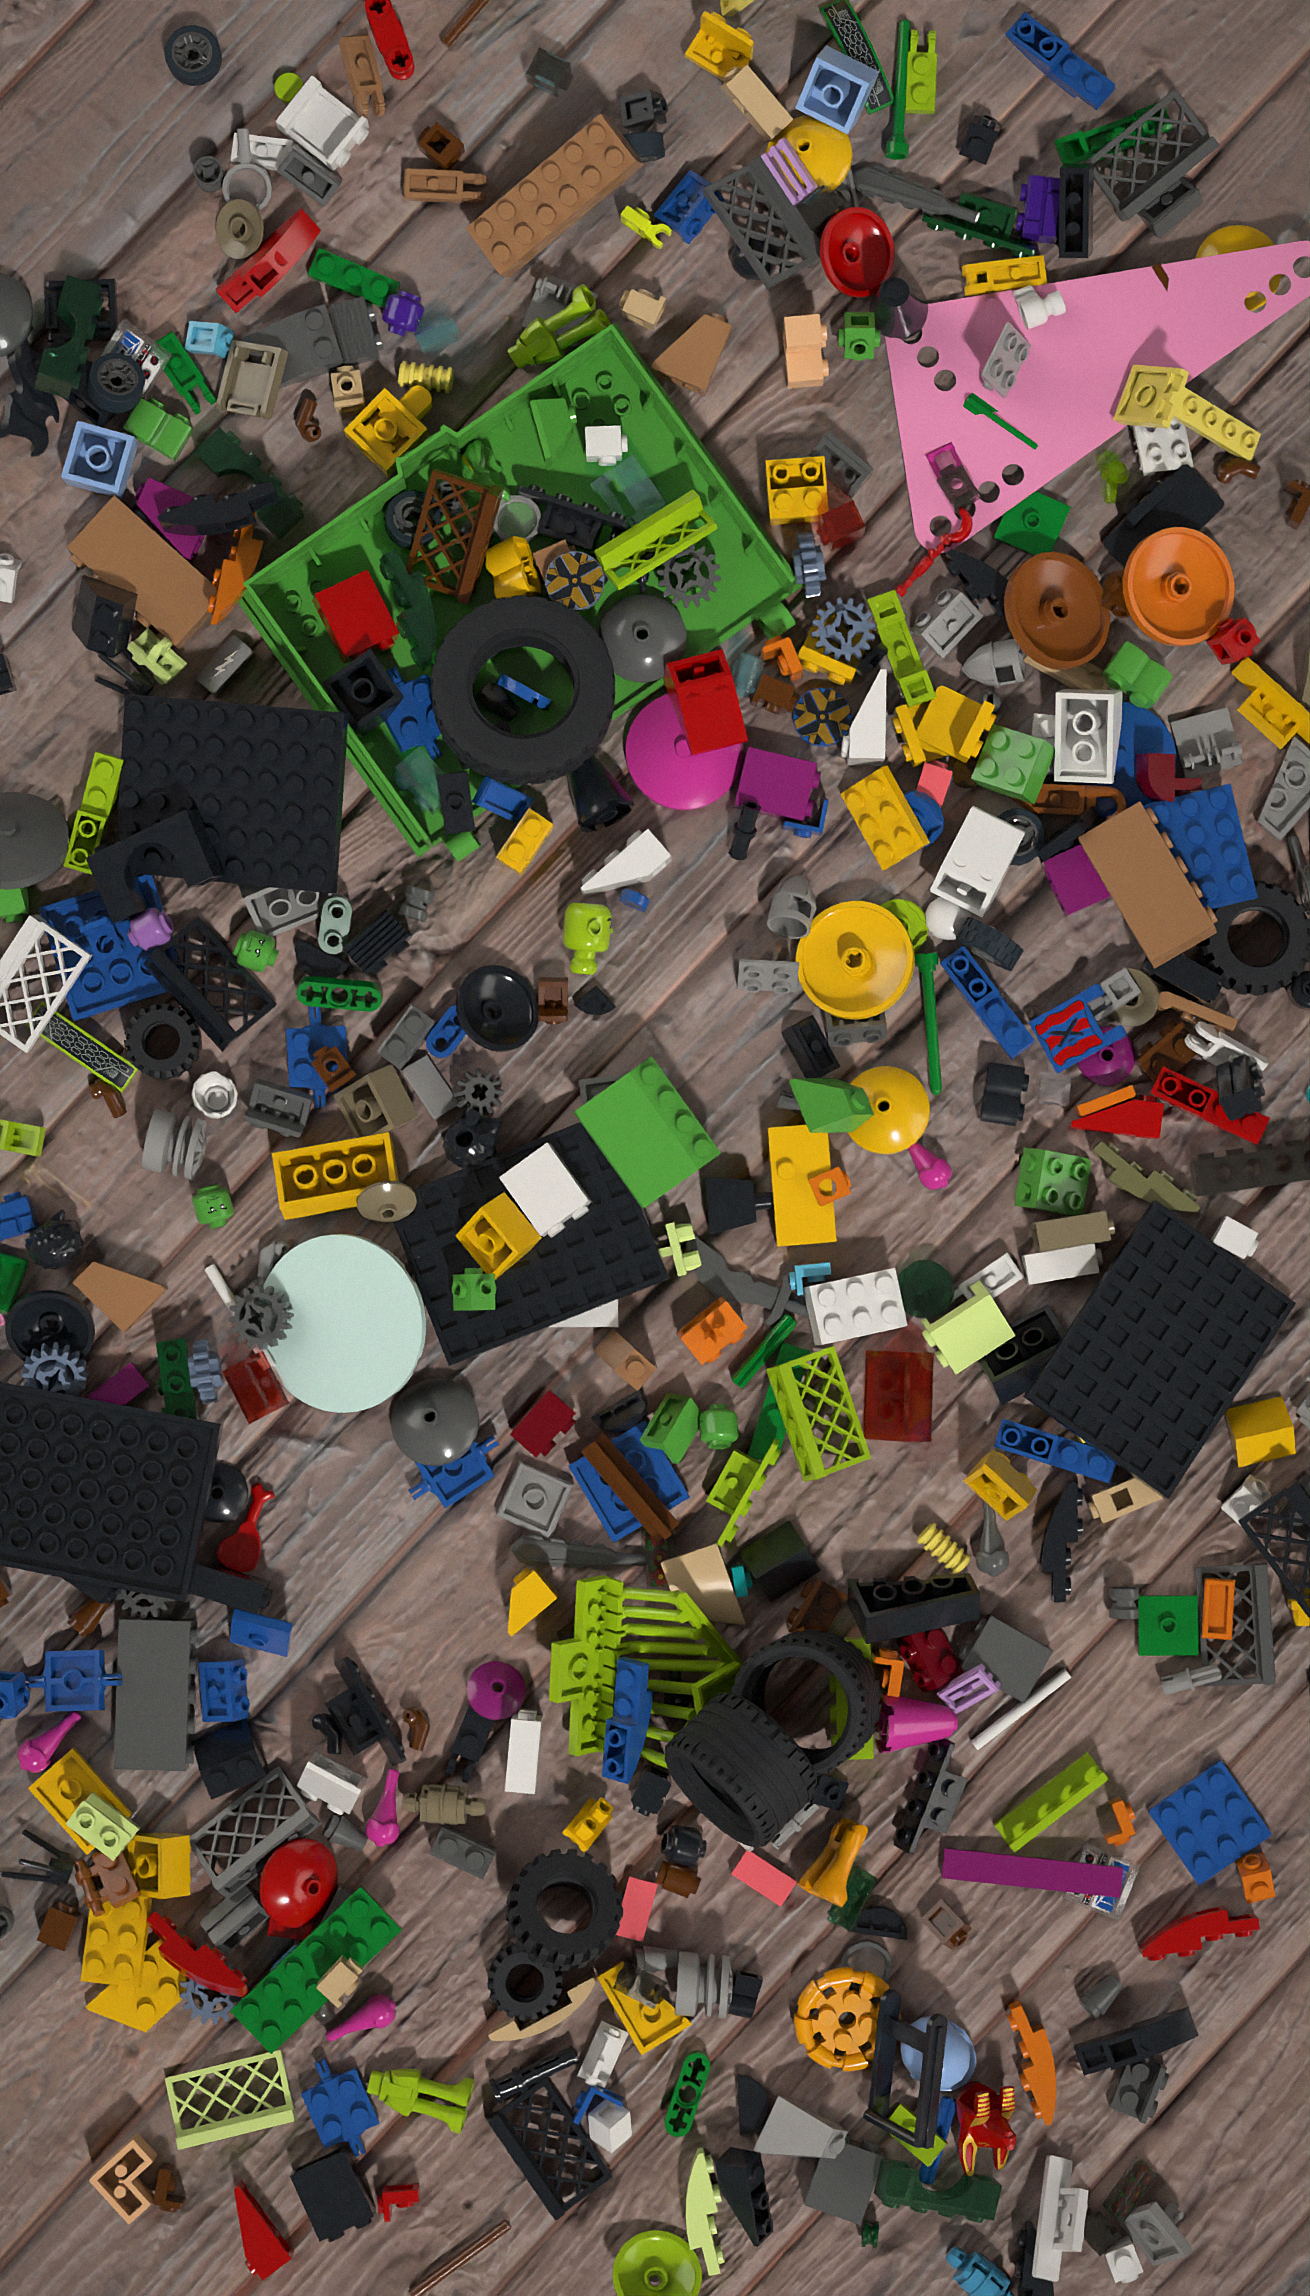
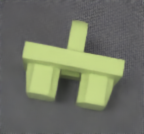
M149 628L127 647L132 653V659L138 665H146L153 672L154 679L161 685L171 681L187 665L171 649L173 643L166 636L160 641Z
M675 1222L665 1224L670 1246L659 1249L661 1257L673 1255L678 1276L688 1274L687 1271L702 1266L699 1251L683 1254L680 1242L696 1239L693 1225H676Z

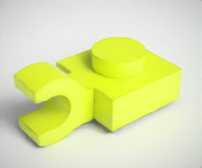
M627 205L620 214L621 223L642 238H647L658 249L663 247V243L656 238V235L663 232L670 237L672 234L670 227L665 224L652 225L651 221H649V215L638 207L632 209Z

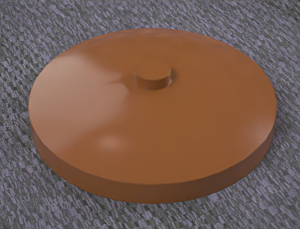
M1059 552L1040 553L1022 562L1013 571L1005 590V616L1013 638L1031 659L1051 669L1069 670L1092 660L1101 651L1106 642L1110 626V612L1101 606L1104 590L1090 569L1074 557Z

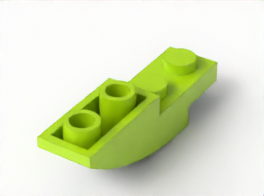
M100 751L95 752L81 808L77 811L64 867L92 875L86 857L95 853L94 848L104 844L119 794L120 773L124 761L120 757Z

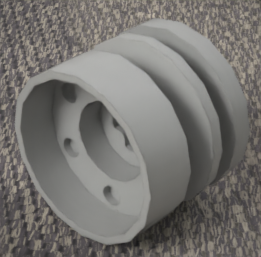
M156 1109L146 1135L142 1156V1169L163 1173L168 1161L172 1162L173 1176L179 1177L183 1165H185L184 1178L193 1180L205 1154L207 1121L197 1119L193 1131H191L192 1117L186 1116L181 1127L178 1128L176 1127L177 1118L175 1113Z
M679 1951L675 2015L695 2016L698 2003H704L705 2015L711 2018L712 2004H718V2018L726 2019V2012L732 2000L733 1987L730 1955L722 1954L721 1968L714 1967L715 1954L710 1953L707 1966L702 1967L700 1966L698 1952Z

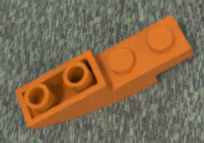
M254 524L233 531V537L238 538L237 545H231L228 560H223L221 569L215 568L212 586L217 587L216 594L210 595L207 612L212 613L210 622L212 625H217L235 608L246 591L243 583L254 574L263 545L262 540L252 538Z
M1018 2000L1008 2005L1011 2013L1006 2016L1012 2031L1019 2030L1023 2041L1018 2042L1024 2059L1031 2058L1030 2061L1020 2064L1024 2073L1018 2076L1025 2092L1032 2091L1035 2101L1030 2104L1037 2120L1043 2118L1047 2126L1052 2124L1056 2103L1054 2059L1042 2023L1030 2027L1022 2005Z

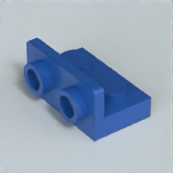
M689 170L655 212L654 217L658 222L669 226L671 230L676 232L683 242L690 244L700 234L703 226L711 216L716 213L702 193L705 187L713 183ZM719 190L715 191L714 194L718 200L723 202L724 198Z
M245 1660L199 1662L203 1722H227L248 1718L250 1703L247 1697V1669L245 1667Z

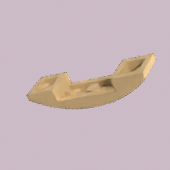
M592 1973L568 1986L567 1993L570 1999L549 2010L545 2015L542 2014L522 2026L516 2016H513V2018L493 2027L488 2033L490 2040L512 2041L542 2033L562 2022L588 1997L596 1983L595 1974Z

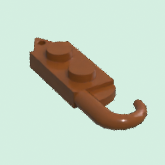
M1043 782L1035 804L1008 796L1033 813L1080 815L1092 805L1095 808L1098 797L1112 798L1117 802V811L1113 815L1106 816V821L1126 810V799L1123 793L1111 786Z

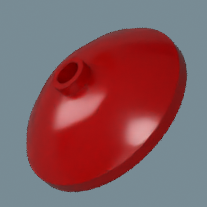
M863 207L846 208L832 216L823 230L820 242V258L824 272L831 284L847 296L858 298L875 294L880 286L890 278L895 261L894 242L885 222L876 213Z
M310 1838L290 1840L274 1851L265 1864L260 1879L261 1903L265 1912L273 1921L286 1927L299 1928L313 1923L324 1914L335 1896L338 1884V1868L332 1852L321 1842Z

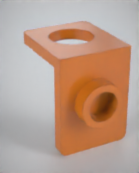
M839 1166L809 1179L810 1187L819 1206H824L851 1194L849 1189L852 1186L846 1171H841ZM824 1179H830L836 1185L835 1193L831 1196H824L819 1191V1184Z

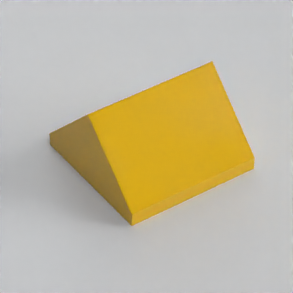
M1282 1396L1226 1410L1225 1418L1238 1468L1296 1454L1294 1426Z

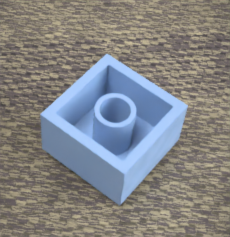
M826 45L814 61L795 109L848 135L860 118L879 71Z
M77 421L61 478L67 485L110 497L115 495L118 499L123 500L139 443L134 436Z

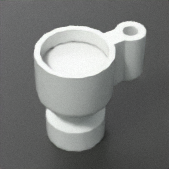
M1031 285L1013 291L1014 299L1027 330L1045 324L1050 315L1058 316L1066 313L1065 304L1059 290L1049 293L1044 299L1037 295Z

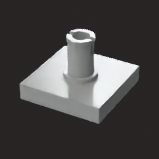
M1155 2201L1126 2212L1122 2215L1125 2216L1123 2221L1117 2218L1153 2266L1187 2257L1193 2250L1175 2226L1183 2218V2212L1181 2210L1175 2215L1174 2213L1179 2207L1173 2203H1169L1162 2210Z

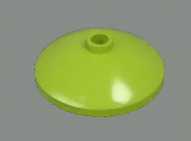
M652 2230L635 2235L621 2247L614 2261L612 2281L617 2296H698L702 2283V2270L693 2249L690 2250V2246L686 2241L670 2232ZM655 2277L660 2281V2284L653 2286L649 2279Z

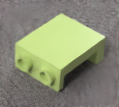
M980 1280L970 1286L975 1296L932 1324L928 1322L926 1317L921 1320L926 1329L922 1332V1335L930 1347L936 1345L939 1349L934 1354L942 1366L945 1368L949 1365L955 1374H958L1015 1336Z
M94 1791L87 1800H84L66 1822L69 1828L112 1861L121 1854L141 1828Z

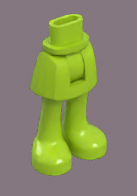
M581 284L573 291L572 302L566 308L547 319L537 317L522 332L520 338L516 340L517 344L508 349V353L519 369L528 364L534 366L536 363L552 362L564 356V349L587 336L598 334L611 325L606 314L601 309H597L578 325L560 335L557 334L556 331L596 308L593 294L585 284Z
M392 2069L391 2071L386 2070L385 2073L372 2070L367 2093L379 2096V2101H383L387 2106L408 2117L412 2111L429 2115L445 2122L450 2131L461 2135L468 2111L464 2107H467L470 2102L475 2079L466 2077L458 2084L451 2085L424 2078L418 2069ZM419 2092L432 2095L464 2107L438 2104L418 2098Z

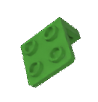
M1024 1148L1020 1161L1021 1168L1018 1185L1015 1190L1014 1206L1071 1216L1082 1215L1091 1161L1088 1158L1044 1149Z

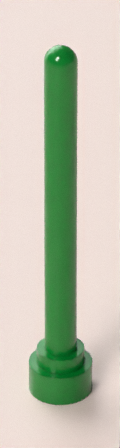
M902 19L899 22L892 137L889 138V142L886 143L885 157L892 160H904L909 156V144L906 143L907 139L904 138L907 59L911 27L908 19Z
M938 953L914 955L915 967H918V972L922 973L930 1091L933 1095H939L942 1092L933 975V971H936V965H939Z

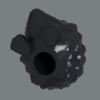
M469 1110L464 1119L461 1118L454 1125L450 1126L449 1131L444 1136L445 1139L442 1146L446 1158L458 1167L463 1168L480 1165L484 1160L496 1155L495 1147L502 1121L499 1118L481 1117V1114L476 1110Z
M63 1209L25 1239V1247L29 1250V1256L36 1265H41L44 1269L51 1268L57 1270L67 1266L71 1259L81 1253L83 1247V1239L78 1231V1223L75 1220H64L66 1212Z

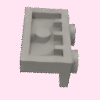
M949 588L942 591L936 597L935 603L928 611L922 612L916 618L915 625L910 630L915 635L920 636L938 657L944 658L983 615L961 591Z

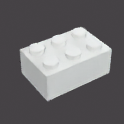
M895 1268L803 1287L815 1346L908 1326Z

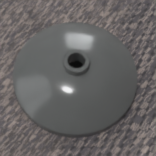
M0 273V357H3L17 349L28 336L33 322V306L25 288L11 276Z
M634 594L614 603L603 616L598 630L599 637L603 639L609 651L615 674L632 682L646 683L663 678L666 663L681 660L686 647V629L678 611L666 600L650 594ZM645 630L648 633V637L641 640L637 637V632Z
M428 1378L410 1386L397 1400L391 1417L392 1435L399 1449L411 1460L427 1466L446 1465L462 1457L474 1443L479 1429V1412L473 1397L463 1386L445 1378ZM435 1413V1419L432 1422H427V1415Z

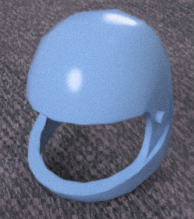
M931 2016L921 2017L910 2025L926 2033V2026ZM947 2019L948 2026L940 2091H952L962 2087L972 2077L976 2067V2054L971 2040L965 2030ZM901 2042L900 2051L903 2063L911 2073L910 2076L920 2082L923 2053Z

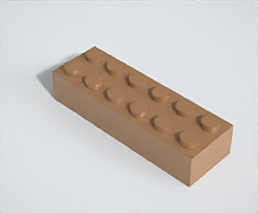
M600 113L465 229L501 276L511 277L641 168L644 162L611 118Z

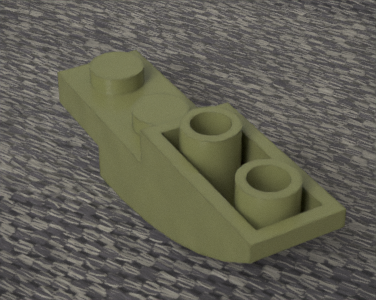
M1100 1141L1090 1151L1113 1169L1106 1180L1130 1196L1148 1204L1157 1200L1167 1209L1174 1211L1197 1212L1201 1208L1195 1203L1198 1198L1185 1188L1180 1191L1172 1184L1175 1181L1174 1178L1161 1169L1159 1172L1151 1170L1144 1177L1142 1175L1144 1169L1133 1160H1130L1128 1163L1119 1156L1121 1151L1111 1142L1107 1141L1104 1144Z

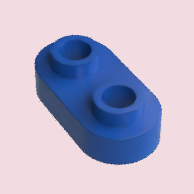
M456 1005L446 1011L427 1036L426 1047L437 1058L450 1056L467 1035L461 1025L458 1026L454 1023V1018L457 1016ZM439 1038H444L447 1041V1046L444 1049L436 1047V1041Z

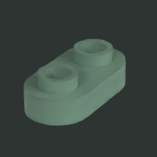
M341 894L328 896L322 904L318 942L321 949L329 954L340 953L343 951L342 948L348 943L352 908L350 901ZM340 907L343 911L340 915L336 916L332 914V909ZM332 935L339 938L335 944H330L327 941Z

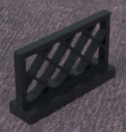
M199 917L172 937L169 942L149 954L143 964L222 1052L277 1005L250 973L237 963V959ZM197 928L204 936V945L189 944V933L193 929ZM184 937V943H180L179 941ZM170 948L183 949V962L172 961L165 952ZM188 950L204 951L203 965L188 963ZM209 952L219 953L224 958V967L209 966ZM188 969L203 971V984L192 983L187 978ZM208 972L224 973L223 987L208 985ZM229 974L239 975L244 980V989L229 988ZM208 991L223 993V1007L213 1006L207 1000ZM228 994L243 995V1009L228 1007ZM248 997H259L266 1006L261 1011L249 1010ZM228 1013L243 1015V1026L237 1031L227 1022Z
M1295 1478L1286 1487L1240 1518L1238 1522L1305 1614L1310 1618V1607L1303 1599L1305 1587L1310 1588V1583H1306L1307 1570L1310 1567V1535L1309 1541L1291 1538L1294 1522L1307 1524L1310 1528V1495L1299 1480ZM1284 1496L1293 1505L1291 1517L1273 1514L1275 1502ZM1271 1506L1270 1513L1263 1512L1265 1509ZM1295 1510L1299 1513L1302 1519L1295 1518ZM1255 1516L1268 1517L1267 1533L1254 1532L1247 1522ZM1272 1518L1290 1521L1288 1537L1270 1535ZM1258 1537L1266 1538L1265 1546L1262 1544ZM1269 1539L1287 1542L1284 1558L1271 1556L1267 1550ZM1290 1543L1308 1545L1305 1561L1288 1559ZM1276 1561H1277V1562H1283V1568H1282V1569L1279 1567V1565L1276 1563ZM1287 1563L1304 1566L1302 1582L1292 1581L1285 1575ZM1294 1586H1300V1587H1301L1300 1594L1298 1593V1591L1296 1590V1588H1295Z
M546 2078L538 2081L527 2092L520 2094L500 2110L494 2111L485 2118L555 2221L565 2215L568 2209L613 2177L579 2126L573 2123V2117ZM542 2087L550 2095L548 2109L532 2106L533 2094ZM528 2098L527 2105L520 2104ZM553 2101L555 2102L559 2110L552 2109ZM515 2107L526 2109L524 2126L512 2125L505 2114ZM531 2110L547 2112L544 2130L528 2127ZM551 2113L565 2117L567 2120L565 2133L548 2131ZM570 2126L576 2135L569 2134ZM515 2129L523 2130L521 2138ZM527 2131L543 2134L540 2151L528 2149L525 2145ZM547 2135L564 2137L561 2155L545 2152ZM568 2138L577 2139L584 2145L582 2158L565 2155ZM587 2151L593 2160L586 2159ZM532 2154L540 2155L538 2163ZM544 2156L560 2158L557 2176L545 2174L542 2170ZM564 2159L581 2162L578 2179L561 2177ZM585 2163L597 2165L603 2175L594 2182L582 2180ZM549 2179L556 2180L555 2188ZM561 2181L577 2183L575 2196L567 2202H564L559 2195ZM581 2184L588 2185L586 2188L580 2191Z

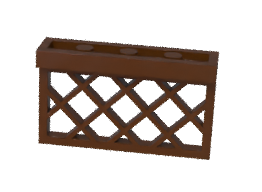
M434 468L404 579L457 597V602L468 605L476 593L504 488L494 484L489 487ZM441 479L449 482L454 492L442 498L436 489L437 480ZM469 489L482 493L479 503L472 507H469L462 494ZM433 496H434V498L436 499V501L433 502V503H431V502H432V498H433ZM457 496L464 511L452 516L444 502ZM439 505L446 520L434 525L428 513L431 508ZM477 509L476 516H474L472 511ZM467 514L473 527L471 531L462 535L454 520ZM449 523L457 538L444 543L437 529ZM425 524H427L429 527L426 530H424ZM432 532L439 547L427 552L421 539L422 536ZM470 536L469 541H468V544H467L465 538H467V537ZM460 542L465 551V556L455 562L447 547ZM442 550L449 565L437 570L430 556ZM423 559L432 572L425 577L413 573L415 563ZM460 564H462L461 571L458 568ZM452 569L458 578L456 588L445 584L440 574Z
M604 1432L581 1450V1453L656 1543L662 1538L666 1540L672 1534V1530L680 1523Z

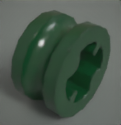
M864 2219L861 2247H866V2245L870 2244L872 2248H877L879 2221L871 2224L868 2220Z

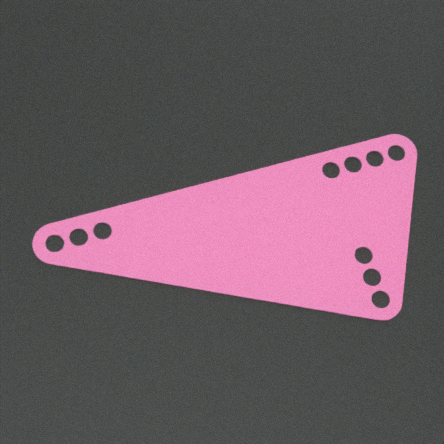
M1297 241L1162 264V268L1169 277L1167 291L1152 269L1153 266L1032 286L1037 295L1043 299L1049 293L1059 290L1065 304L1066 313L1058 316L1050 315L1045 324L1028 330L1024 326L1018 305L1013 296V291L1018 289L928 304L927 319L921 329L922 337L915 344H907L900 338L885 337L914 531L919 543L928 550L931 548L935 549L941 542L938 539L939 537L934 536L930 531V523L937 516L947 517L952 525L950 533H955L960 528L962 520L956 517L954 506L960 499H969L976 507L975 514L972 517L973 527L971 533L963 541L952 543L950 548L946 546L945 550L941 553L957 548L1128 426L1117 423L1113 418L1133 365L1182 368L1189 372L1187 384L1309 297L1310 277H1298L1294 273L1293 264L1300 257L1310 258V241ZM1276 274L1286 275L1290 279L1291 288L1284 295H1275L1269 289V281ZM1254 291L1261 292L1267 301L1265 308L1258 313L1250 312L1244 304L1245 297ZM1009 322L1031 346L1026 361L1022 363L1016 375L1014 386L1008 391L1006 397L1003 398L995 389L990 391L982 386L984 381L982 380L981 373L1006 323ZM927 346L935 348L939 353L937 364L930 368L921 366L917 360L918 352ZM949 370L955 375L956 384L951 390L941 391L935 386L934 378L939 371ZM973 393L998 410L992 413L1038 445L1036 450L984 414L974 415L965 409L963 404L967 397ZM952 442L963 467L938 481L925 455ZM950 450L934 457L941 473L957 465ZM1016 464L1023 469L1024 478L1021 483L1011 486L1004 482L1002 472L1006 466ZM987 481L996 483L1000 489L998 499L991 503L983 502L978 496L980 485Z

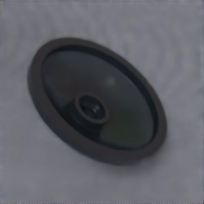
M499 965L483 966L471 972L458 988L456 995L458 1020L465 1033L481 1047L496 1052L512 1051L528 1042L535 1033L539 1022L537 997L529 983L514 970ZM486 1010L491 1012L492 1018L487 1015Z
M41 1290L25 1295L12 1306L6 1319L5 1335L12 1351L24 1362L26 1357L31 1356L32 1349L35 1348L41 1352L42 1344L45 1343L48 1348H53L54 1342H58L59 1349L69 1345V1352L71 1354L79 1351L78 1360H82L89 1353L93 1345L95 1324L90 1311L77 1298L60 1291ZM48 1318H54L57 1321H50Z

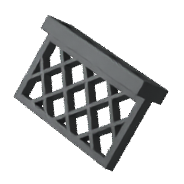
M1174 89L1084 163H1095L1101 157L1112 159L1110 176L1100 175L1094 167V181L1116 209L1115 214L1122 222L1131 219L1220 145L1214 136L1210 137L1177 90ZM1172 99L1179 107L1178 120L1163 118L1164 107ZM1157 111H1159L1158 117H1151ZM1146 120L1157 122L1155 139L1140 137L1142 124ZM1163 123L1177 124L1175 141L1161 140ZM1183 125L1192 126L1200 137L1193 143L1181 142ZM1136 129L1135 136L1129 135ZM1123 139L1135 140L1133 157L1118 155L1119 142ZM1140 141L1155 143L1153 160L1138 158ZM1160 144L1175 146L1173 159L1169 162L1158 161ZM1180 146L1186 147L1182 152L1179 153ZM1113 148V155H1112V154H1106L1108 151H1110V150ZM1117 160L1132 161L1130 178L1115 177ZM1137 162L1152 164L1150 178L1147 180L1135 179ZM1157 165H1162L1163 167L1157 171ZM1104 179L1109 180V186L1104 181ZM1114 181L1129 182L1128 196L1121 201L1113 193ZM1135 183H1136V184H1141L1139 187H1137V188L1134 190V185H1135Z
M762 155L754 158L747 166L705 187L702 193L762 283L769 289L808 267L810 269L821 261V241L797 205H792L761 158ZM746 175L753 185L752 192L737 187L738 179ZM719 189L730 192L729 204L719 201L714 192ZM736 195L750 199L749 210L734 205ZM755 201L765 203L769 209L768 216L754 212ZM733 213L747 217L745 228L735 225L732 220ZM752 219L767 223L765 234L750 230ZM772 225L783 230L785 233L784 240L770 236ZM749 237L763 241L762 253L751 249L748 244ZM769 243L783 247L781 258L767 254ZM788 249L796 251L803 261L798 264L787 261ZM765 262L779 265V274L771 278L765 270Z
M1268 1562L1195 1567L1202 1667L1211 1665L1217 1658L1230 1670L1222 1679L1203 1684L1204 1687L1275 1684L1276 1675ZM1237 1571H1250V1584L1242 1592L1235 1586V1591L1239 1596L1234 1601V1606L1243 1597L1252 1605V1614L1244 1622L1233 1612V1617L1241 1626L1232 1635V1640H1228L1216 1653L1207 1645V1638H1202L1204 1604L1202 1573H1215L1221 1579H1231ZM1220 1572H1231V1573H1230V1575L1226 1578V1577L1223 1576ZM1250 1588H1251V1599L1248 1598V1597L1245 1595ZM1252 1618L1254 1630L1247 1625ZM1244 1627L1254 1635L1255 1642L1247 1652L1233 1640ZM1230 1643L1244 1654L1233 1667L1219 1656ZM1254 1648H1255V1656H1256V1659H1254V1658L1250 1655V1652H1251ZM1208 1651L1213 1655V1658L1209 1662ZM1247 1657L1256 1665L1257 1677L1244 1678L1235 1669ZM1232 1673L1238 1677L1227 1679Z
M277 1766L266 1777L262 1778L190 1837V1845L210 1876L215 1890L229 1899L263 1872L265 1864L277 1848L290 1840L305 1838L322 1823L310 1810L283 1768ZM280 1777L283 1782L281 1795L269 1794L271 1783ZM253 1798L261 1799L258 1814L246 1813L247 1803ZM267 1799L280 1800L277 1815H265ZM286 1801L297 1802L301 1809L291 1817L283 1816ZM229 1817H237L234 1833L222 1832L224 1821ZM244 1818L256 1819L253 1834L241 1833ZM263 1820L275 1821L274 1830L268 1836L260 1835ZM206 1836H214L211 1851H202L197 1843ZM221 1837L233 1838L230 1853L218 1852ZM240 1838L252 1839L250 1850L245 1854H237ZM217 1857L229 1858L227 1869L217 1875L214 1870Z

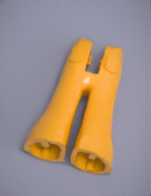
M842 1817L837 1824H834L825 1848L797 1885L820 1899H825L836 1906L843 1907L847 1901L846 1885L854 1859L865 1841L868 1828Z

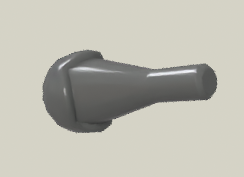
M983 1501L984 1526L979 1552L976 1553V1565L982 1573L996 1577L1007 1569L1009 1554L1005 1551L996 1523V1512Z

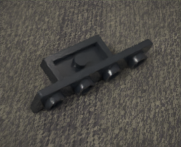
M530 484L528 488L519 485L517 490L520 495L530 498L533 502L547 506L537 530L540 535L557 541L566 540L567 544L590 552H594L604 525L623 532L632 528L626 521V517L622 514L610 511L609 515L599 512L597 506L583 502L582 506L572 503L573 499L563 494L556 493L555 497L545 494L546 490L536 485Z
M348 1656L336 1661L334 1664L348 1689L324 1704L353 1755L379 1742L392 1766L406 1761L404 1746L398 1738L393 1736L389 1728L390 1722L387 1716L380 1712L375 1704L374 1693L368 1686L364 1685L360 1678L361 1672L358 1665L353 1660H350Z
M946 1738L932 1741L925 1762L918 1774L912 1796L907 1803L902 1822L896 1831L893 1845L906 1853H914L923 1828L947 1835L968 1779L962 1775L946 1771L955 1747V1743Z

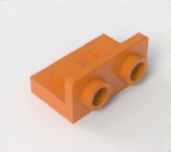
M779 635L765 641L766 646L761 650L762 661L777 657L776 663L782 677L788 676L790 682L800 679L803 668L790 637L782 639V636Z
M879 1648V1652H872L871 1658L874 1663L888 1665L887 1667L882 1666L880 1675L881 1687H884V1691L888 1696L899 1697L905 1661L901 1656H898L897 1650Z

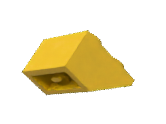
M825 456L765 460L769 526L828 521L829 508Z

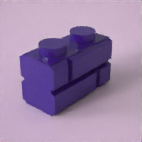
M1029 175L1027 184H1021L1019 201L1025 202L1024 212H1018L1016 230L1021 231V240L1049 244L1056 243L1059 230L1060 178Z

